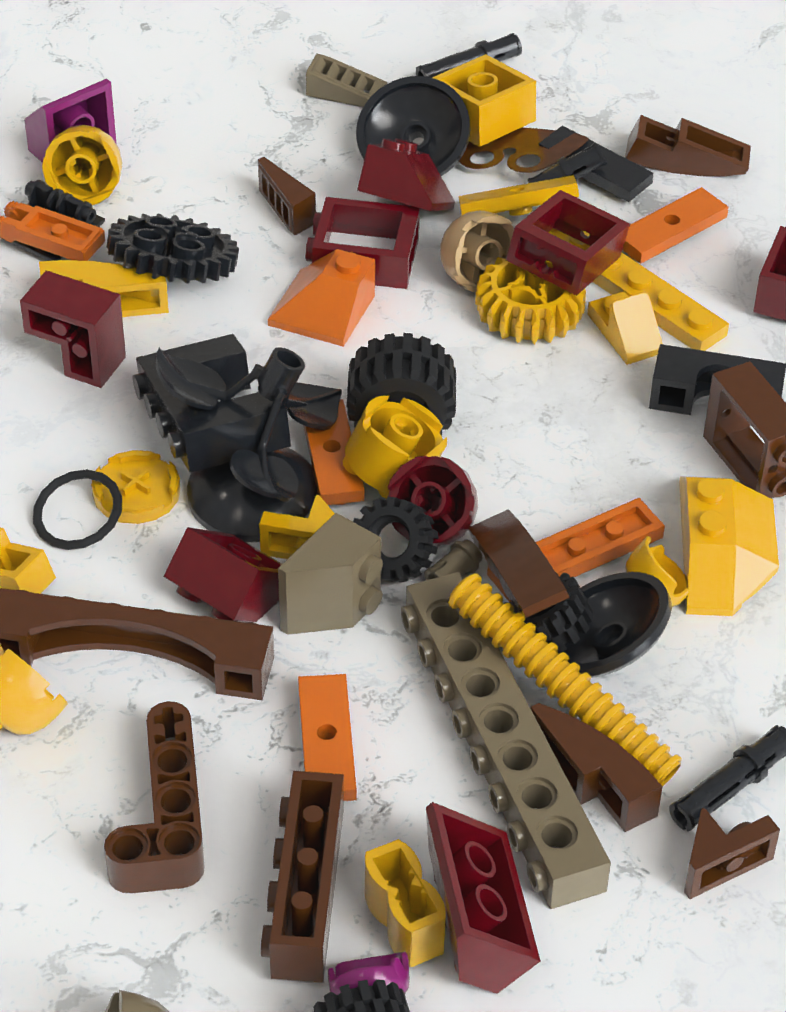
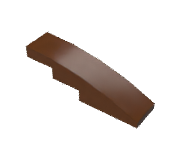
M509 509L468 528L474 544L484 554L490 570L500 580L506 596L525 618L570 598L565 586L541 549Z

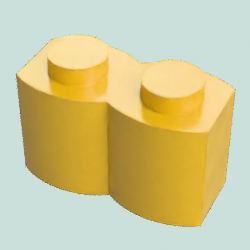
M399 839L365 852V900L372 915L387 927L388 941L394 953L406 952L410 968L443 955L446 922L445 905L438 891L429 882L422 879L421 864L415 852Z

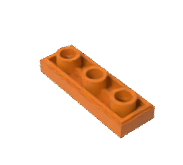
M701 187L630 224L622 250L641 264L727 218L729 207Z
M340 399L338 417L333 427L327 430H319L303 425L317 492L327 505H343L361 502L365 499L363 481L357 475L349 473L343 466L345 447L351 436V430L344 401Z
M346 674L299 676L298 689L304 771L344 774V801L357 800Z

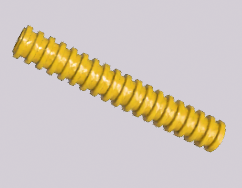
M474 573L465 577L454 588L449 597V606L452 609L459 608V615L463 619L470 618V625L474 629L480 627L482 629L481 635L484 638L491 637V643L495 648L502 647V653L506 658L513 657V664L517 668L524 667V674L528 678L535 677L536 686L539 688L546 687L547 696L550 698L557 697L559 699L557 702L559 707H568L570 709V716L574 718L579 717L582 722L594 727L618 743L643 764L662 786L674 776L681 766L682 758L678 754L672 756L669 753L670 747L667 744L660 745L657 743L659 737L655 733L651 735L646 733L647 726L644 723L636 724V716L633 713L626 715L624 713L625 706L622 703L614 704L611 693L603 694L601 692V684L598 682L592 684L590 682L591 675L587 672L581 674L579 672L580 665L576 662L570 664L568 662L569 656L565 652L559 654L557 652L558 646L554 642L548 644L546 642L547 636L543 632L537 634L535 632L536 626L532 622L526 624L524 622L525 616L522 613L515 614L513 612L514 606L511 603L504 604L503 596L500 593L493 594L492 586L489 583L482 584V578L479 574Z

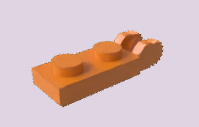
M10 201L4 208L6 217L0 215L1 239L3 238L11 243L16 240L70 260L88 261L105 242L103 228L39 206L32 207L24 203L19 204L18 202Z

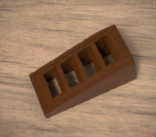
M262 157L258 159L259 191L288 230L294 235H298L313 226L316 212V193L267 158Z

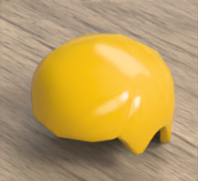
M647 536L631 553L626 562L625 571L646 573L658 578L664 584L671 597L672 607L679 605L689 592L686 576L678 565L664 554L663 545L649 548L651 537Z

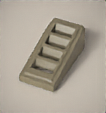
M316 53L306 72V96L364 107L368 99L377 90L388 84V82L318 53Z

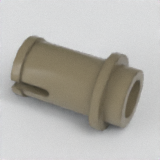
M468 539L462 542L455 541L450 546L448 554L424 571V577L426 580L456 572H459L461 577L467 572L475 573L483 559L482 553Z

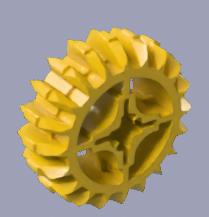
M497 257L495 264L486 265L485 272L479 276L475 304L477 305L481 322L487 323L491 332L500 331L502 339L512 336L516 338L517 344L523 339L531 340L534 345L538 339H544L551 343L554 336L565 338L568 330L576 329V325L582 319V314L585 311L586 290L584 289L576 296L506 261L502 257ZM546 261L548 267L552 268V263Z

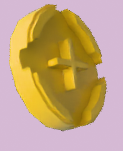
M140 450L118 453L108 458V464L103 466L102 469L99 466L95 470L96 472L104 473L119 488L122 495V513L118 522L140 524L157 520L169 513L179 500L181 486L176 466L170 461L168 464L166 461L161 460V456L157 453ZM92 480L91 488L95 505L109 518L113 510V497L105 485L99 481Z

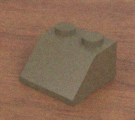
M335 513L278 568L280 631L289 635L353 628L366 614L371 615L378 608L383 596L381 591V570L383 567L381 537Z

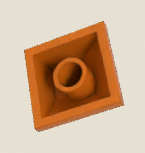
M336 249L304 267L298 272L268 318V326L344 347L375 297V259Z

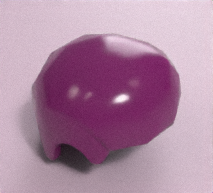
M406 952L345 961L336 965L335 973L333 968L328 970L330 992L336 995L341 993L339 987L349 984L350 989L358 987V981L367 980L369 986H372L376 979L385 980L386 986L393 982L398 984V988H402L404 993L409 989L410 975Z

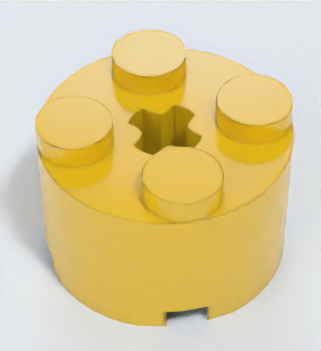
M378 396L368 403L345 447L343 466L349 473L357 475L365 483L377 489L383 498L387 499L390 492L388 490L390 479L401 465L419 456L441 457L447 446V437L443 439L440 434L443 426L439 419L421 404L406 398H402L400 403L387 401L389 396Z

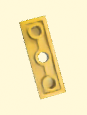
M572 175L458 196L462 215L481 210L491 213L509 211V215L518 216L532 212L533 206L542 205L559 190L574 197H579L576 179Z

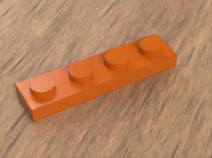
M637 498L537 541L536 544L559 577L562 573H567L571 578L633 552L647 536L651 537L649 544L662 539L665 525L640 498ZM488 566L487 576L505 598L511 602L506 596L500 580Z

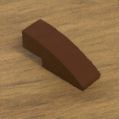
M640 115L628 137L625 158L648 168L693 176L744 175L749 169L751 145L684 118H681L675 129Z
M541 703L530 706L581 805L598 797L624 832L658 817L663 786L643 764L618 743L594 727Z

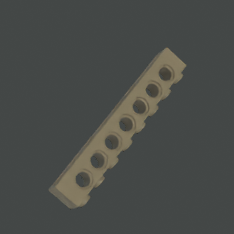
M456 572L406 586V606L401 607V618L404 628L408 634H415L418 641L417 649L420 660L425 668L431 667L435 675L434 683L437 695L442 703L448 702L452 709V722L456 734L460 739L466 738L470 746V758L473 768L478 776L484 774L489 784L488 794L494 811L496 813L502 812L508 823L507 833L512 848L515 852L522 851L527 861V875L535 892H542L550 910L607 892L611 861L500 649L492 645L491 637L484 638L481 635L482 629L480 627L474 629L470 625V618L463 619L459 615V608L452 609L448 604L450 594L463 580L460 573Z

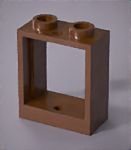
M751 361L713 373L703 437L741 484L771 499L786 495V402ZM750 425H751V426L754 428V430L759 434V436L764 440V443H763V442L761 441V439L756 435V433L751 429Z

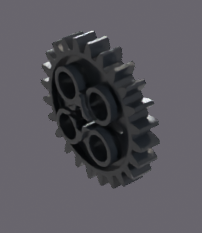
M143 213L141 218L128 215V220L119 218L117 223H112L111 228L108 230L106 245L108 255L114 256V262H123L124 268H137V274L151 273L153 279L164 276L169 282H173L175 278H178L187 284L190 283V280L205 283L206 278L219 281V276L229 277V272H235L239 247H237V241L231 240L230 234H221L220 228H208V223L206 222L196 224L193 223L194 220L192 218L184 221L179 220L177 215L167 218L159 213L156 216H149Z

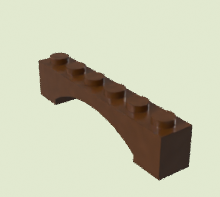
M0 588V644L4 652L10 649L30 666H32L35 659L70 651L101 649L137 652L167 659L194 670L215 684L216 694L263 701L274 660L273 626L259 625L253 622L244 623L216 619L209 616L167 612L161 609L152 610L124 606L117 603L75 599L69 596L60 597L32 593L25 590Z

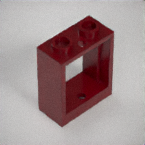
M559 190L515 226L506 261L577 296L620 258L630 223ZM554 228L590 247L587 250H583L548 232ZM583 231L589 233V236H586ZM546 261H550L553 267H548Z
M326 197L322 212H315L313 236L315 237H308L305 253L306 261L313 263L336 249L352 252L375 259V286L407 289L419 241L420 208ZM336 232L396 239L394 250L329 243L331 233Z

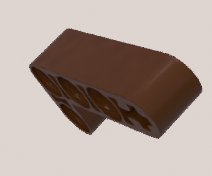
M166 701L152 707L147 714L146 722L154 823L119 827L112 831L105 839L104 851L108 879L111 886L122 893L132 894L186 888L197 883L204 874L203 840L191 715L189 710L178 702ZM173 737L175 740L166 741V738Z

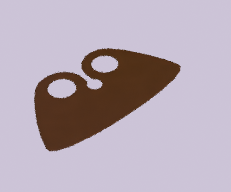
M522 127L480 147L469 141L459 162L461 165L472 169L490 168L503 160L505 156L503 151L505 149L514 148L516 152L509 156L507 166L517 172L532 173L557 163V159L563 156H569L582 147L589 138L573 133L548 149L539 146V143L555 130ZM487 151L494 155V159L485 164H475L470 160V157L478 152ZM525 155H536L541 159L539 164L533 167H520L516 163L518 158Z

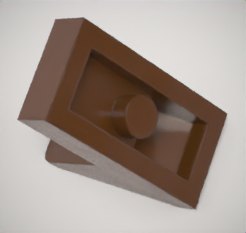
M704 807L701 808L684 893L689 899H692L773 860L780 828L767 815L752 823L742 822L726 835Z

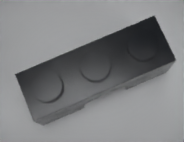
M660 344L653 374L649 409L691 415L694 402L703 396H709L713 373L749 361L752 362L782 398L786 363Z

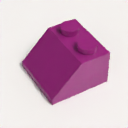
M106 78L43 105L26 117L24 122L28 150L43 163L46 149L55 136L69 127L79 125L100 128L110 135L117 144L111 81Z

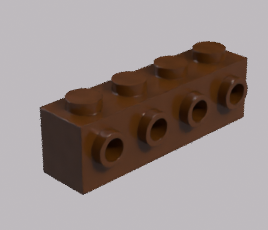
M293 771L290 796L281 797L279 827H285L284 838L275 839L273 869H279L278 881L269 882L267 912L273 913L272 925H263L261 938V957H270L271 979L324 983L344 813V774Z

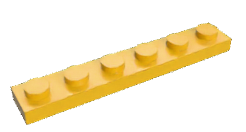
M554 228L548 232L583 250H587L590 247ZM583 231L586 236H589V233ZM622 252L620 258L593 281V283L611 295L623 291L628 296L646 292L651 301L657 326L691 349L705 351L728 334V322Z

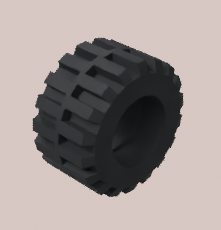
M394 333L385 334L382 340L378 338L369 340L368 347L361 346L356 351L355 358H351L349 364L346 404L349 421H354L355 428L368 403L378 396H389L387 401L400 403L402 398H406L421 404L439 419L443 426L440 431L442 436V430L449 429L452 424V418L455 417L456 367H454V360L451 355L445 354V348L439 343L431 345V339L421 336L419 339L413 338L412 333H403V336L395 337Z

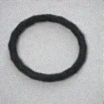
M88 469L71 471L55 478L41 491L33 508V524L39 537L53 547L65 550L86 548L101 541L115 527L122 513V495L117 484L104 473ZM91 479L101 482L109 489L113 497V510L108 521L96 533L84 539L67 541L55 538L46 530L42 521L43 507L48 497L58 487L72 480Z

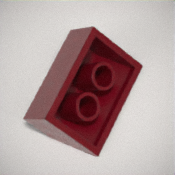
M432 802L426 807L428 848L434 871V881L445 905V926L454 956L455 970L459 981L498 994L541 962L507 832Z

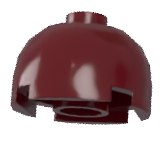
M438 456L415 457L401 465L390 479L388 490H390L388 497H396L412 502L426 510L424 513L432 517L435 524L431 525V527L438 531L439 538L433 539L434 546L449 545L465 535L468 528L474 523L478 510L477 490L469 474L448 458ZM399 522L392 523L394 529L409 540V533L406 527Z

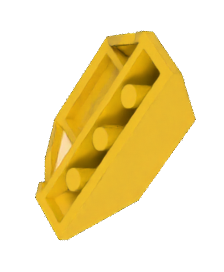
M680 476L683 565L687 588L689 589L688 595L685 598L686 614L733 616L742 607V603L756 594L778 572L779 560L773 499L733 479Z

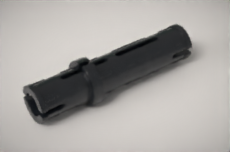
M514 33L490 42L482 40L477 42L473 48L417 66L416 76L432 78L485 54L498 61L517 57L522 54V45L519 37L514 35Z
M775 725L750 746H741L733 753V759L702 781L684 797L669 806V812L674 822L681 829L691 831L699 822L701 808L704 807L711 814L748 784L759 783L767 777L768 770L782 758L786 757V728Z

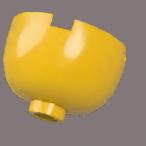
M88 125L72 126L56 135L46 149L42 170L45 182L48 186L53 187V190L59 188L64 193H70L73 197L83 202L87 201L95 205L108 198L120 181L122 158L120 149L113 138L100 128Z
M1 644L0 730L5 728L16 735H25L44 729L68 705L67 701L60 693L52 700L54 696L46 690L50 683L10 649L4 652Z

